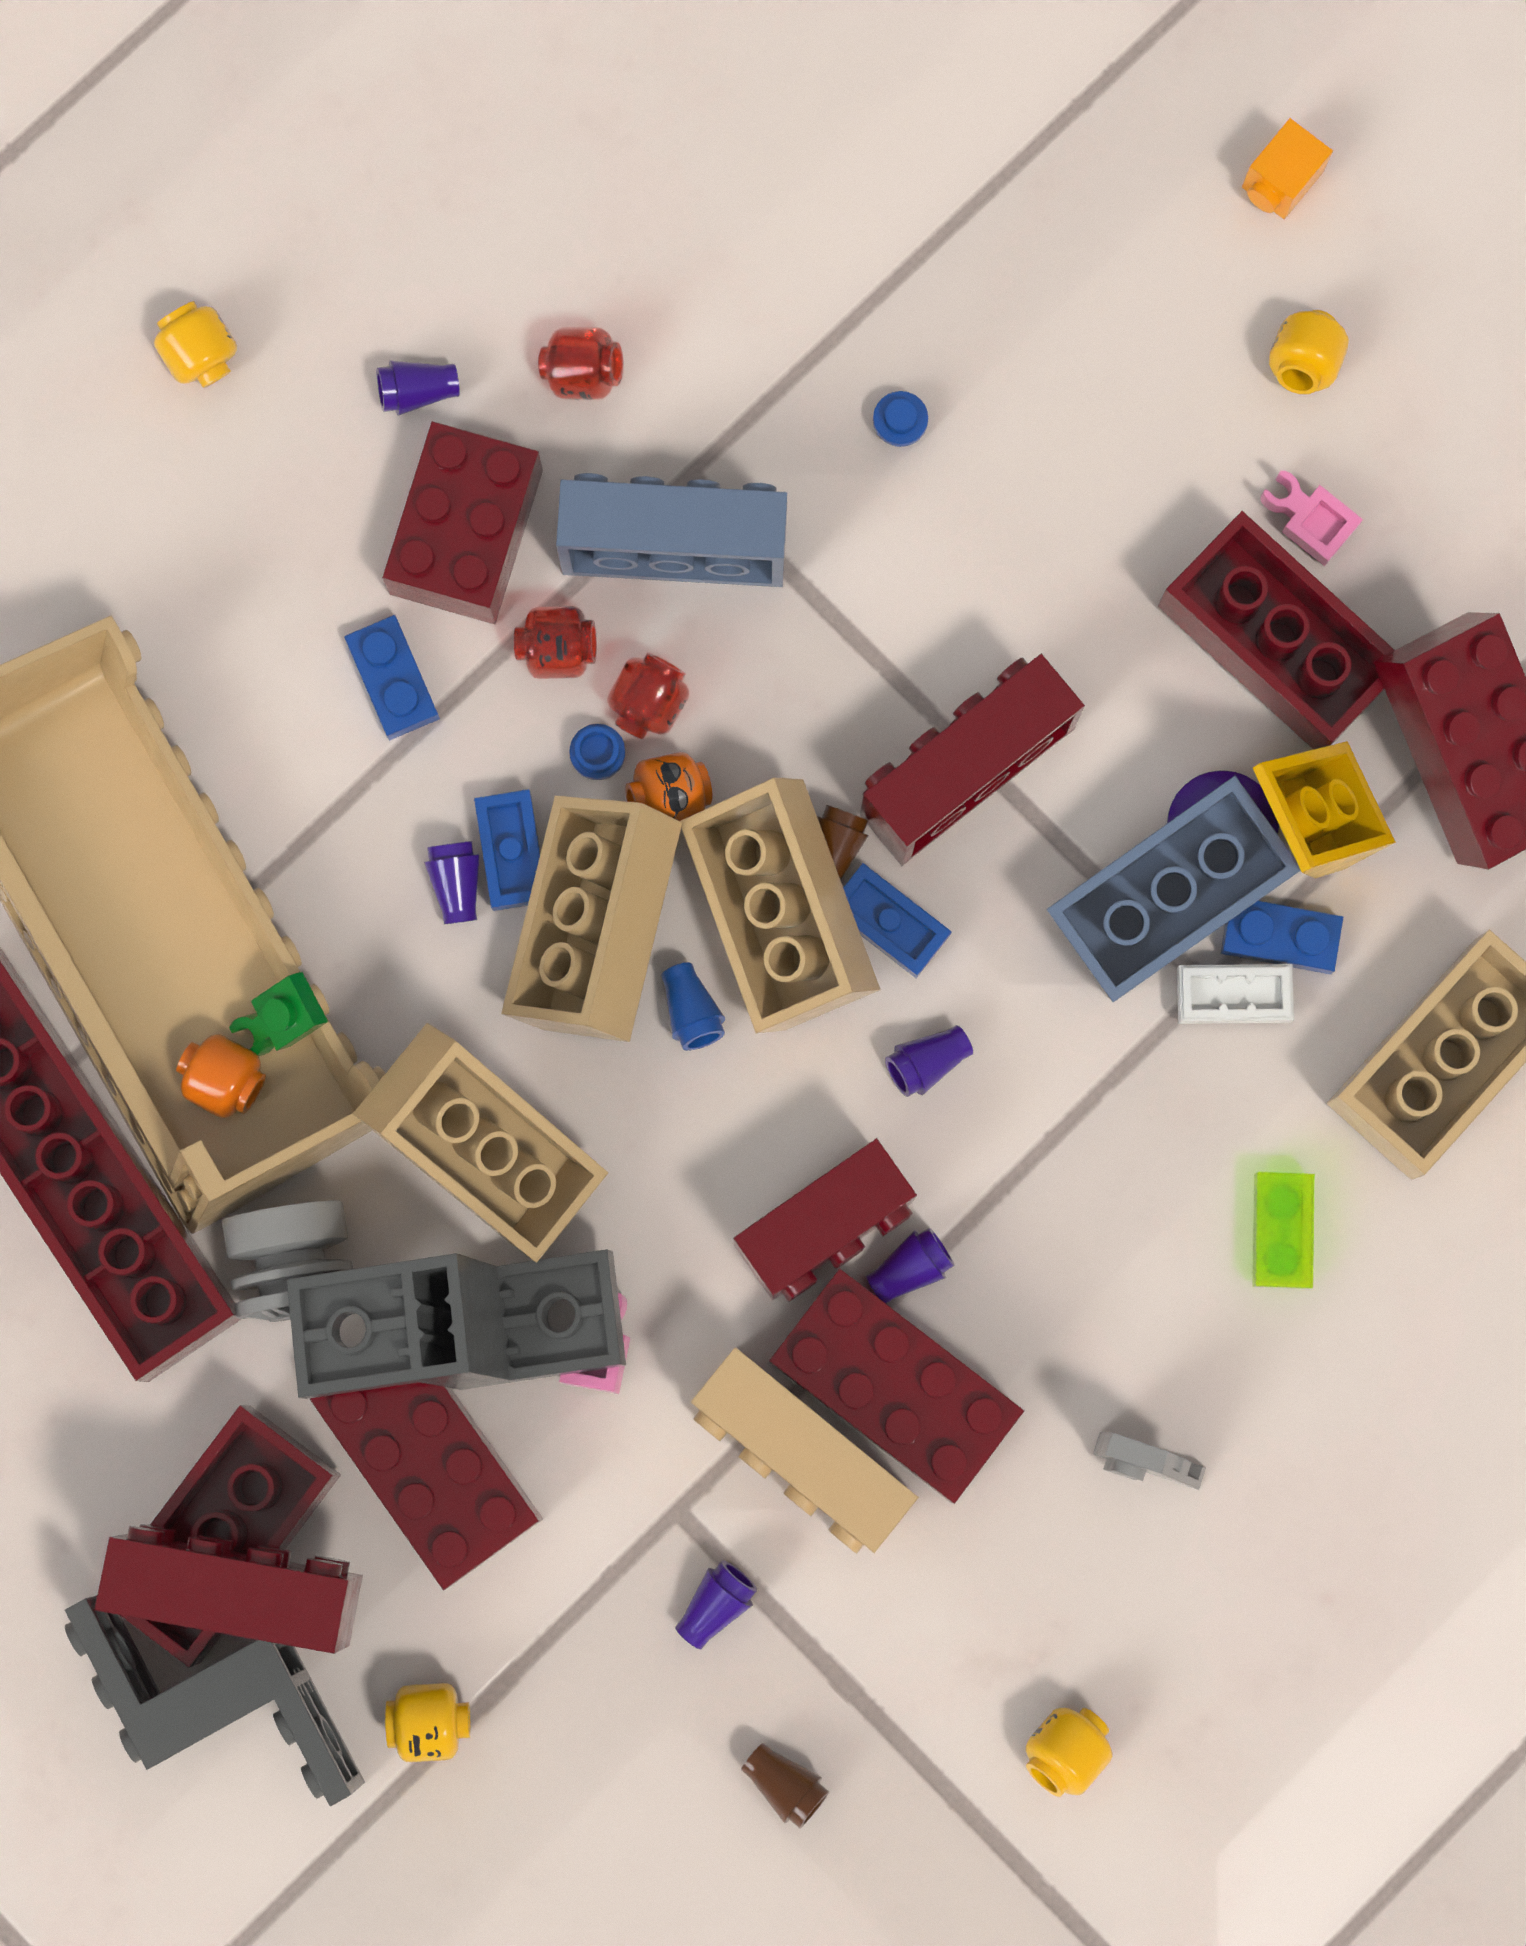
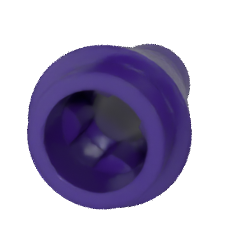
M390 360L389 366L379 367L376 370L378 393L383 412L396 411L397 416L447 398L459 397L460 395L459 379L455 364L438 365Z
M472 841L427 847L429 861L424 862L441 908L444 925L477 920L476 899L479 854L474 855Z
M955 1025L946 1031L896 1045L894 1053L885 1058V1063L894 1084L904 1096L909 1097L916 1092L919 1095H924L962 1060L973 1055V1047L964 1030L960 1026Z
M929 1227L920 1234L914 1230L866 1278L877 1297L887 1304L894 1298L945 1279L944 1272L955 1266L941 1240Z
M722 1560L715 1569H707L683 1618L675 1626L676 1631L689 1644L701 1650L711 1638L753 1606L751 1598L757 1592V1587L742 1571L729 1562Z

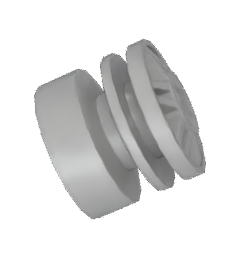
M340 1200L284 1205L247 1212L222 1220L227 1258L233 1260H254L256 1271L243 1274L231 1280L232 1290L259 1289L260 1297L239 1301L234 1304L236 1318L238 1319L256 1318L269 1320L270 1322L291 1320L287 1279L353 1269L352 1262L349 1260L325 1259L324 1249L348 1239L343 1202Z

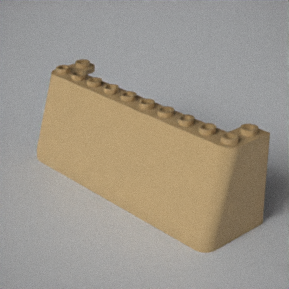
M111 615L0 665V901L185 1227L194 1234L371 1132L372 1129L353 1115V1113L386 1073L379 1066L372 1069L365 1061L354 1065L357 1062V1055L350 1040L343 1032L336 1034L330 1022H327L291 1047L278 1051L274 1047L268 1054L259 1056L261 1062L260 1071L266 1074V1079L257 1099L245 1114L237 1111L231 1117L220 1118L183 1097L181 1092L183 1075L176 1072V1068L188 1045L191 1042L201 1045L209 1036L220 1034L250 1049L254 1043L252 1032L246 1029L232 1033L229 1029L231 1023L239 1017L257 1013L251 1000L288 975L299 973L298 967L302 965V962L292 940L288 936L281 938L270 920L274 917V913L267 896L260 888L253 890L243 871L246 870V863L238 846L232 840L225 842L217 828L216 823L219 822V818L211 799L204 792L198 794L188 777L191 775V768L185 754L178 745L171 747L161 731L164 728V722L156 704L151 698L144 700L135 686L137 681L136 663L142 659L140 649L132 634L128 630L121 632ZM310 985L325 1016L328 1015L329 1007L323 993L317 985Z

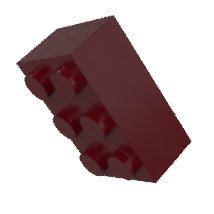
M431 421L382 577L389 594L495 625L542 476L543 469L539 451Z
M876 1138L733 1238L734 1246L770 1298L774 1300L783 1294L787 1301L790 1302L817 1283L818 1279L813 1272L830 1261L833 1267L838 1269L861 1253L865 1248L861 1239L877 1228L883 1237L908 1220L913 1214L908 1206L913 1203L917 1194Z

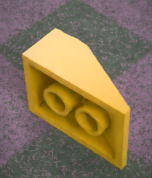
M1348 741L1261 762L1252 767L1303 874L1316 879L1342 871L1396 843Z

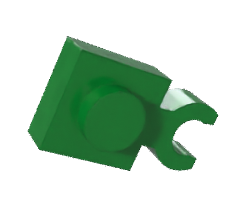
M303 972L288 975L251 1000L257 1013L235 1019L229 1029L232 1033L249 1029L254 1037V1043L250 1050L262 1056L271 1052L274 1047L276 1051L291 1047L329 1021Z

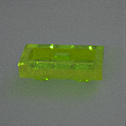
M1254 1173L1252 1287L1313 1288L1315 1174Z

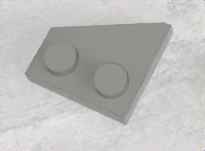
M1100 1432L1093 1453L1106 1459L1103 1468L1106 1471L1140 1481L1144 1480L1147 1472L1197 1490L1200 1488L1206 1469L1169 1451L1113 1432Z

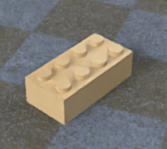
M774 777L680 821L682 822L681 828L755 1033L786 1031L881 990L803 779Z
M566 796L554 797L501 1012L502 1015L546 1031L630 1042L682 822L638 802Z
M1490 929L1477 937L1326 1103L1410 1180L1425 1175L1526 1063V961Z
M429 1023L425 1024L353 1113V1115L502 1238L536 1263L608 1174L603 1167L463 1046Z
M736 1347L691 1401L699 1409V1412L693 1418L695 1422L719 1441L727 1433L745 1447L738 1456L765 1479L772 1470L790 1484L783 1492L784 1495L810 1516L813 1515L817 1508H820L835 1522L828 1529L829 1532L856 1554L864 1545L875 1553L919 1498Z

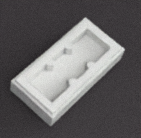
M1292 964L1179 965L1177 967L1178 1024L1291 1023L1294 1021Z

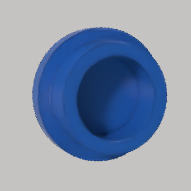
M905 391L889 393L875 407L873 415L874 429L877 435L889 445L897 447L912 445L920 440L927 429V408L922 400L912 393Z
M592 724L580 729L573 737L569 750L570 759L576 771L591 780H604L615 775L622 767L626 754L625 745L620 734L615 729L604 724Z

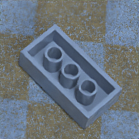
M593 473L577 474L574 476V480L561 479L556 547L562 574L783 587L787 492H776L777 488L766 483H748L743 485V490L720 488L719 483L710 480H691L687 482V486L664 485V481L659 478L647 476L634 477L630 480V483L608 482L607 477Z
M1234 776L1047 908V911L1111 1001L1115 1002L1301 870L1293 855L1237 777Z

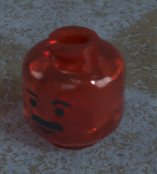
M559 328L552 334L548 346H543L540 349L538 356L540 377L543 380H548L553 394L561 399L601 400L611 392L613 386H618L622 380L624 366L622 348L602 328Z
M574 606L532 608L526 616L524 627H515L514 629L515 658L517 661L525 660L530 675L537 679L579 678L585 673L588 664H595L597 636L595 622L593 619L586 620L583 611Z
M649 652L646 653L644 659L638 657L628 659L607 697L609 707L618 714L614 724L642 740L648 731L658 735L667 734L672 729L689 698V688L682 681L686 673L668 661Z

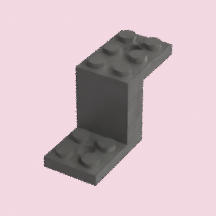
M608 1249L540 1259L537 1263L527 1261L495 1266L454 1253L287 1279L298 1398L308 1399L417 1382L464 1390L626 1366L613 1251ZM567 1299L574 1307L575 1319L567 1330L556 1332L548 1323V1312L555 1302ZM358 1314L363 1318L366 1325L365 1337L358 1345L349 1348L340 1338V1326L346 1317Z
M96 1596L85 1598L65 1609L70 1620L65 1625V1632L72 1647L79 1656L88 1655L97 1673L92 1678V1684L98 1698L106 1709L115 1708L125 1727L119 1731L123 1747L131 1760L135 1763L141 1760L146 1770L275 1700L279 1711L273 1714L276 1726L289 1746L295 1742L299 1746L307 1764L301 1766V1772L308 1788L316 1799L324 1796L331 1807L352 1795L365 1783L294 1646L256 1640L160 1693L120 1615L94 1610Z

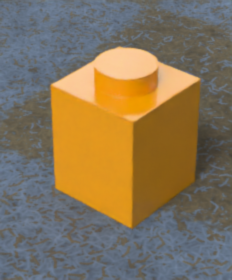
M1289 118L1250 165L1242 188L1247 191L1249 199L1259 209L1267 213L1275 212L1285 220L1325 171L1333 150Z

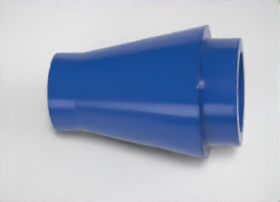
M690 962L680 963L662 972L661 978L665 986L672 1038L680 1041L685 1051L704 1048L720 1040L725 1035L722 1026L725 1016L697 976L693 964Z

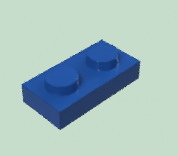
M396 615L344 636L389 741L440 719Z
M530 789L474 798L491 908L493 911L528 906L541 854Z
M862 863L843 887L860 935L915 978L920 975L952 933L947 927L864 863Z
M1257 901L1225 924L1220 954L1271 964H1292L1293 968L1332 974L1335 972L1344 917Z

